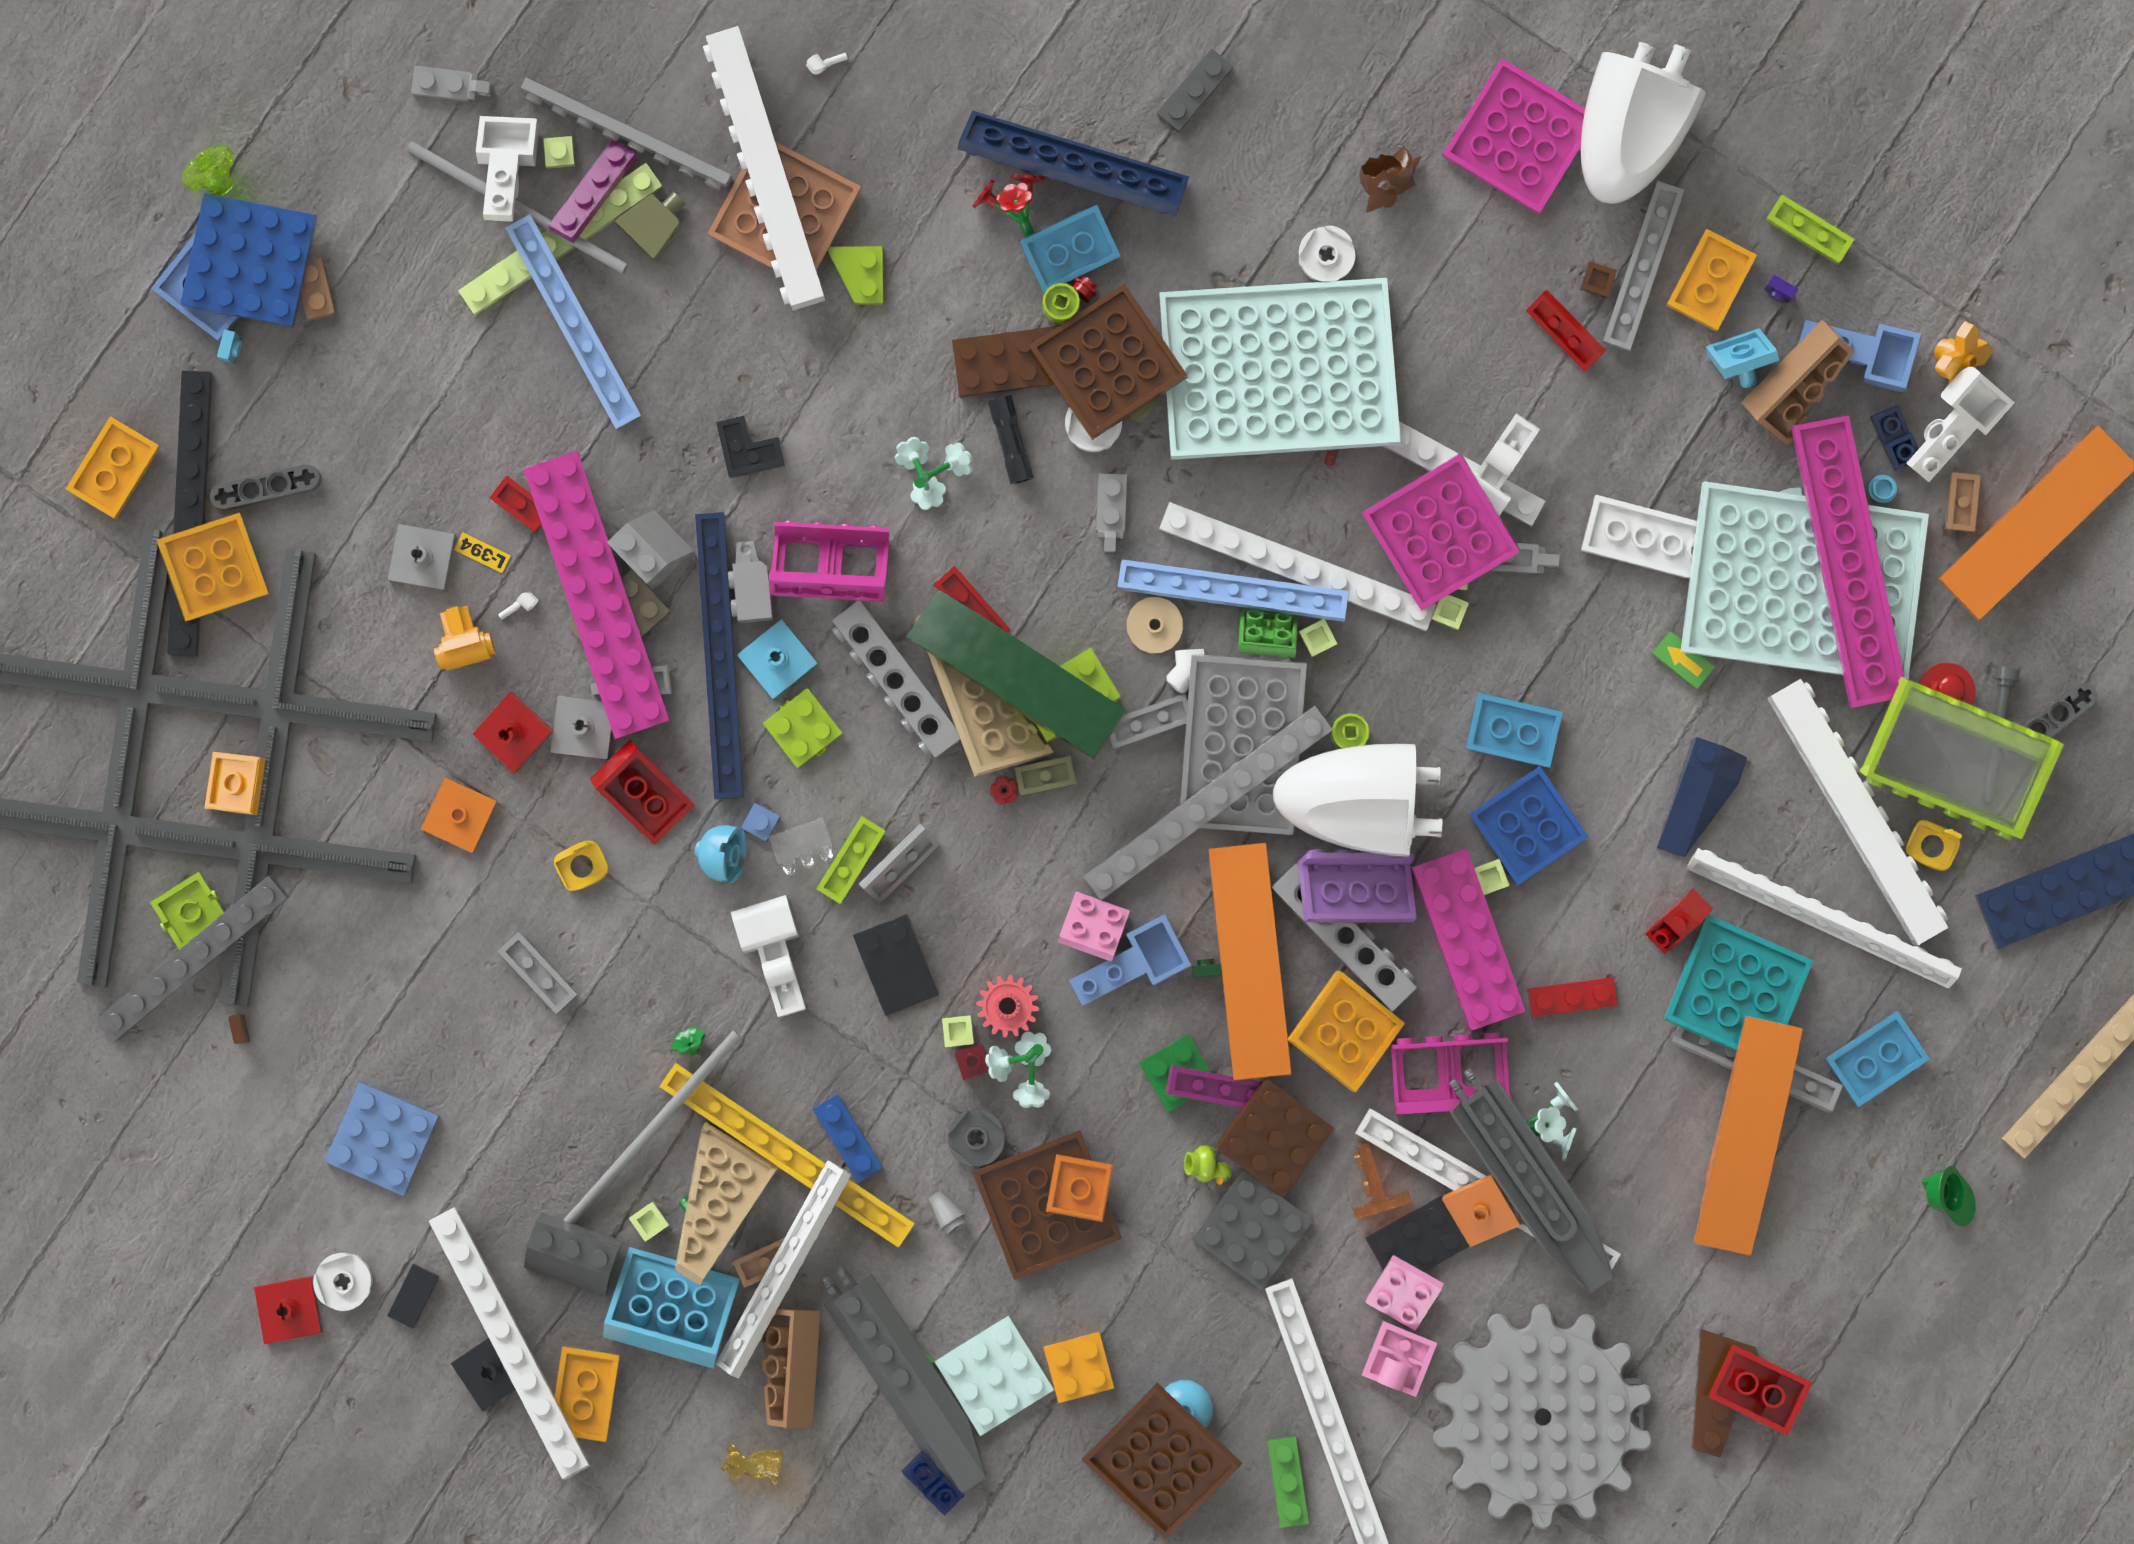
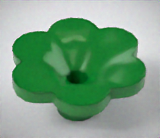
M690 1027L686 1031L675 1035V1041L671 1044V1048L675 1052L679 1051L681 1055L689 1053L690 1056H695L699 1053V1048L702 1046V1040L706 1037V1034L703 1030H698L697 1027Z

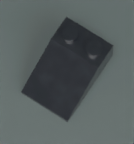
M907 914L853 935L885 1016L939 995Z

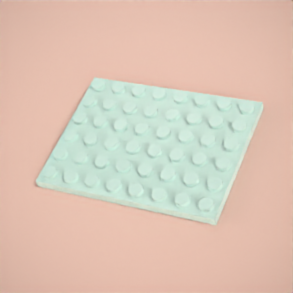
M1387 278L1159 292L1162 339L1188 376L1187 379L1166 392L1171 460L1400 445Z
M1702 482L1681 653L1843 676L1805 496ZM1868 505L1904 678L1909 679L1929 514Z

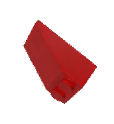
M631 739L590 778L594 788L654 845L695 806L692 800Z
M1732 1344L1708 1397L1788 1436L1812 1382Z

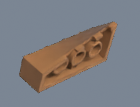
M1821 320L1741 403L1760 424L1789 446L1793 440L1791 427L1806 422L1808 419L1806 413L1814 402L1819 403L1824 396V387L1828 381L1835 380L1854 350L1832 327Z
M778 1307L760 1342H764L765 1359L761 1360L762 1371L765 1372L768 1384L764 1387L767 1425L784 1428L813 1427L820 1311Z

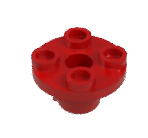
M1940 663L1926 670L1919 680V684L1973 705L1976 694L1974 681L1967 670L1957 664Z

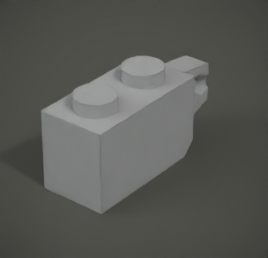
M754 541L739 542L736 547V563L732 564L733 571L728 572L730 589L735 588L736 597L735 600H731L732 617H737L739 623L774 620L772 596L769 590V568L762 561H759Z

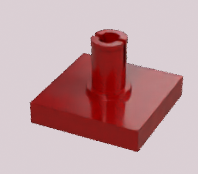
M509 692L474 731L473 735L513 773H516L554 730L514 692Z
M313 1276L254 1287L264 1344L323 1333L313 1286Z

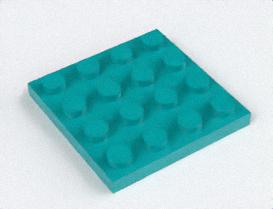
M1707 915L1703 920L1663 1020L1737 1052L1745 1016L1788 1025L1813 960L1711 915Z

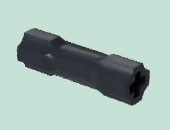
M1002 396L988 401L1005 458V466L1010 484H1019L1034 479L1019 430L1012 396Z

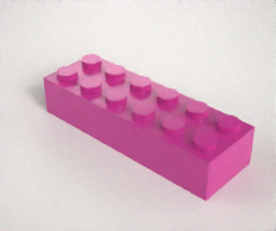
M1466 848L1412 867L1413 878L1468 1031L1526 1012L1468 849Z

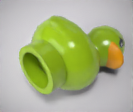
M1207 1145L1199 1146L1194 1152H1187L1184 1158L1185 1173L1187 1175H1194L1200 1182H1209L1214 1178L1218 1185H1222L1224 1181L1231 1177L1232 1169L1225 1162H1218L1216 1164V1150Z

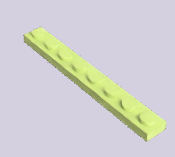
M647 163L621 179L580 234L581 238L589 239L651 194L654 195L663 188ZM548 231L541 234L556 261L576 248ZM516 251L458 291L476 316L532 278L519 252Z

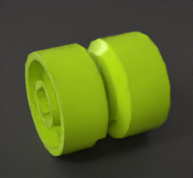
M1057 283L1046 290L1043 296V311L1049 322L1060 326L1079 313L1080 299L1074 287L1065 283Z
M1352 713L1340 716L1334 722L1333 730L1330 731L1331 742L1336 749L1363 746L1369 738L1367 722L1363 717Z

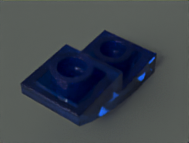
M923 1451L902 1470L903 1475L944 1516L965 1496Z

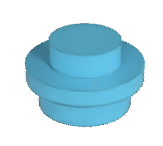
M1878 475L1868 485L1869 496L1877 503H1888L1896 496L1897 484L1888 475Z

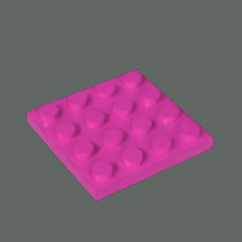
M1501 58L1443 152L1442 157L1539 215L1581 147L1585 108Z
M1459 453L1362 512L1421 611L1520 552L1519 547L1462 453Z

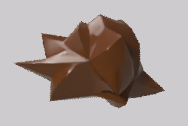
M1403 146L1393 156L1380 154L1378 158H1368L1360 169L1361 185L1369 195L1366 212L1383 206L1385 208L1392 207L1396 202L1397 195L1416 185L1413 174L1421 156L1412 159L1409 151Z

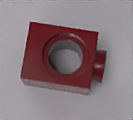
M983 1044L954 1052L963 1080L989 1072V1067L985 1061L986 1053Z

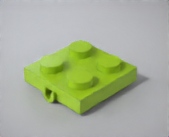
M806 688L791 701L787 700L785 704L780 706L781 709L763 722V725L797 768L803 766L815 755H822L827 751L826 747L843 734L842 730L809 688Z
M197 872L150 902L162 921L160 923L161 928L165 933L170 934L179 950L225 912L219 902L220 898L215 893L216 891L211 889L201 872Z

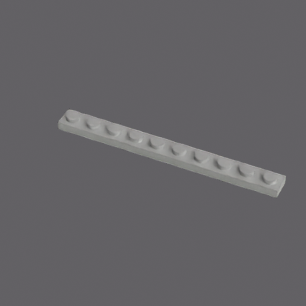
M1312 707L1084 875L1085 880L1100 900L1104 899L1332 731V727L1317 707Z

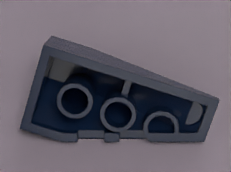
M1698 737L1692 739L1657 845L1658 849L1682 857L1686 856L1738 786L1747 760L1746 756L1725 746Z

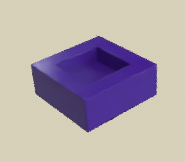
M1775 274L1764 288L1769 292L1768 296L1779 303L1784 301L1789 303L1798 291V288Z

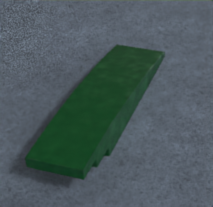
M940 590L937 591L906 636L1046 731H1050L1092 759H1095L1127 712L1126 709Z

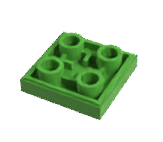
M1257 609L1241 610L1238 653L1295 658L1298 615L1262 612Z

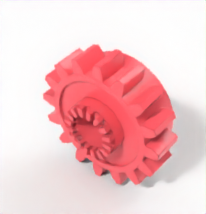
M1009 975L1005 982H1003L1001 976H997L996 985L990 981L987 982L988 992L980 990L979 993L984 997V1000L977 1001L976 1005L983 1007V1011L977 1015L978 1017H986L987 1020L983 1023V1026L987 1027L991 1024L993 1026L992 1034L995 1035L998 1030H1002L1003 1037L1006 1038L1008 1031H1012L1015 1037L1019 1036V1028L1022 1027L1025 1031L1029 1030L1026 1024L1028 1020L1031 1022L1036 1021L1031 1014L1032 1011H1039V1007L1032 1004L1033 1001L1038 999V996H1030L1029 992L1033 987L1029 985L1024 988L1022 986L1023 978H1020L1015 983L1013 982L1012 975ZM1011 998L1015 1001L1016 1009L1012 1014L1006 1015L1000 1011L999 1005L1003 999Z

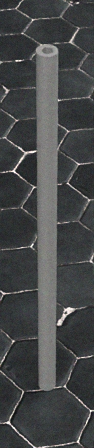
M413 141L410 142L407 147L408 152L485 195V182ZM515 200L514 212L523 218L530 214L537 226L621 274L627 271L629 266L627 263L580 236L573 244L549 230L548 226L552 220Z
M733 1030L570 1211L563 1219L564 1221L575 1224L742 1038L737 1031Z

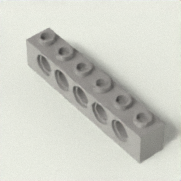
M860 600L832 620L836 626L832 629L833 633L841 643L844 641L849 643L853 649L849 654L858 666L864 663L870 671L866 676L876 689L880 686L887 694L883 699L893 712L898 709L904 716L900 722L911 735L913 732H916L922 740L918 743V746L927 758L933 755L935 759H938L961 741L956 727ZM866 629L869 632V638L865 643L854 641L853 635L856 630ZM881 651L886 654V662L882 666L871 664L870 658L874 652ZM893 674H899L904 679L903 685L898 689H892L887 684L888 678ZM910 697H917L921 701L920 708L915 712H909L905 709V702ZM926 720H934L938 724V730L932 735H926L922 731L923 723Z
M1295 864L1271 887V890L1388 1010L1393 1012L1417 988L1413 984L1416 978L1405 967L1400 970L1393 963L1396 958L1387 948L1383 947L1380 950L1373 943L1376 937L1365 926L1360 929L1354 922H1304L1303 904L1297 897V891L1301 887L1298 865ZM1346 927L1353 932V940L1349 944H1343L1338 940L1337 934L1341 928ZM1362 948H1368L1373 953V961L1368 965H1364L1358 960V952ZM1382 969H1389L1393 973L1394 978L1390 985H1382L1379 982L1378 973Z

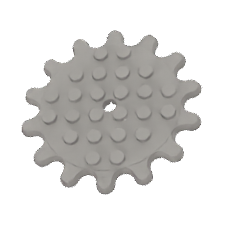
M1538 1304L1532 1310L1530 1324L1523 1329H1517L1509 1323L1506 1316L1498 1313L1494 1314L1489 1318L1487 1324L1491 1339L1486 1347L1475 1348L1467 1342H1459L1454 1345L1452 1355L1463 1369L1461 1379L1456 1383H1438L1433 1389L1434 1399L1438 1403L1450 1407L1453 1412L1451 1423L1434 1432L1433 1442L1440 1449H1456L1463 1456L1462 1466L1453 1475V1484L1462 1491L1468 1490L1477 1484L1487 1486L1491 1492L1488 1512L1495 1519L1505 1518L1511 1508L1517 1504H1524L1530 1508L1533 1524L1541 1530L1552 1526L1555 1510L1564 1504L1572 1506L1580 1518L1584 1520L1593 1519L1598 1513L1595 1492L1599 1487L1609 1485L1620 1492H1625L1631 1489L1633 1485L1632 1475L1623 1466L1624 1455L1630 1450L1645 1451L1652 1446L1653 1437L1650 1432L1639 1429L1634 1424L1632 1418L1633 1412L1638 1406L1646 1405L1652 1400V1390L1645 1384L1637 1386V1384L1625 1383L1622 1371L1624 1366L1632 1359L1633 1351L1626 1343H1618L1609 1349L1598 1347L1594 1341L1597 1321L1591 1315H1581L1571 1328L1561 1329L1554 1323L1552 1309L1546 1304ZM1544 1408L1550 1411L1551 1420L1548 1424L1539 1425L1536 1423L1534 1416L1537 1410Z

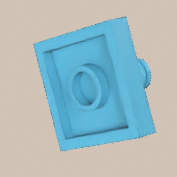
M1760 328L1706 346L1708 357L1722 376L1727 379L1739 375L1740 384L1744 388L1755 386L1758 383L1755 373L1756 368L1779 361L1776 348Z
M782 619L737 655L773 700L818 665Z

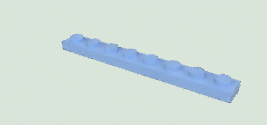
M529 214L505 227L616 430L641 417L640 412L532 216Z
M1123 559L1117 586L1118 590L1342 622H1345L1349 591Z

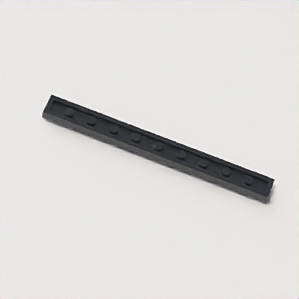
M182 371L173 534L205 524L212 373L209 371ZM171 583L167 654L198 656L200 617L185 622Z

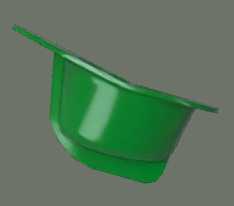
M1948 1166L1944 1171L1936 1172L1922 1180V1185L1926 1190L1927 1202L1931 1208L1945 1212L1958 1226H1966L1971 1223L1976 1210L1974 1193L1955 1166Z

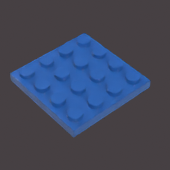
M204 193L180 304L186 307L294 328L317 216Z

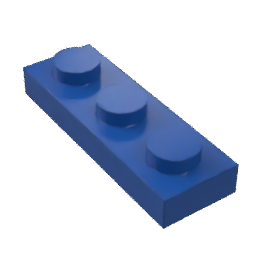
M838 1094L813 1109L858 1183L883 1168Z

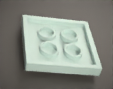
M1009 1315L935 1361L980 1436L1054 1390Z

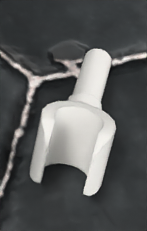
M846 53L823 61L818 54H815L807 60L806 66L812 74L819 75L827 67L848 60Z
M522 593L513 605L498 615L503 620L521 606L530 611L538 603V599L532 593Z

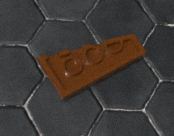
M1700 1329L1691 1448L1721 1458L1736 1410L1709 1398L1708 1395L1732 1344L1752 1354L1755 1353L1756 1347Z

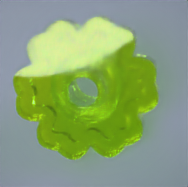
M222 143L215 148L212 146L197 154L195 160L186 165L181 173L183 176L181 182L192 192L202 188L217 196L224 195L234 185L232 174L229 172L234 163L232 159L234 153L227 145Z

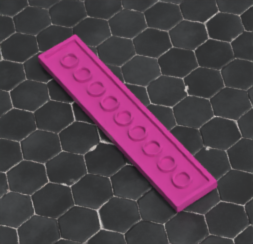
M1849 415L1792 426L1791 431L1849 706L1854 708L1892 700L1899 685V679L1904 677Z
M578 451L524 468V474L615 740L670 722L613 552L607 543L608 538Z

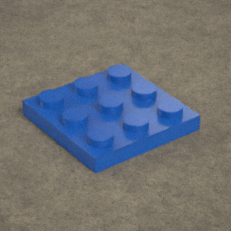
M1541 766L1468 814L1492 851L1500 859L1501 864L1516 886L1589 837Z

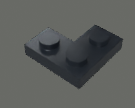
M744 416L716 422L729 479L785 466L778 437L751 443Z

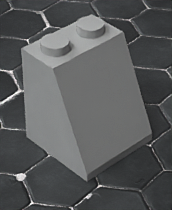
M655 510L628 522L607 542L653 591L694 553V550Z

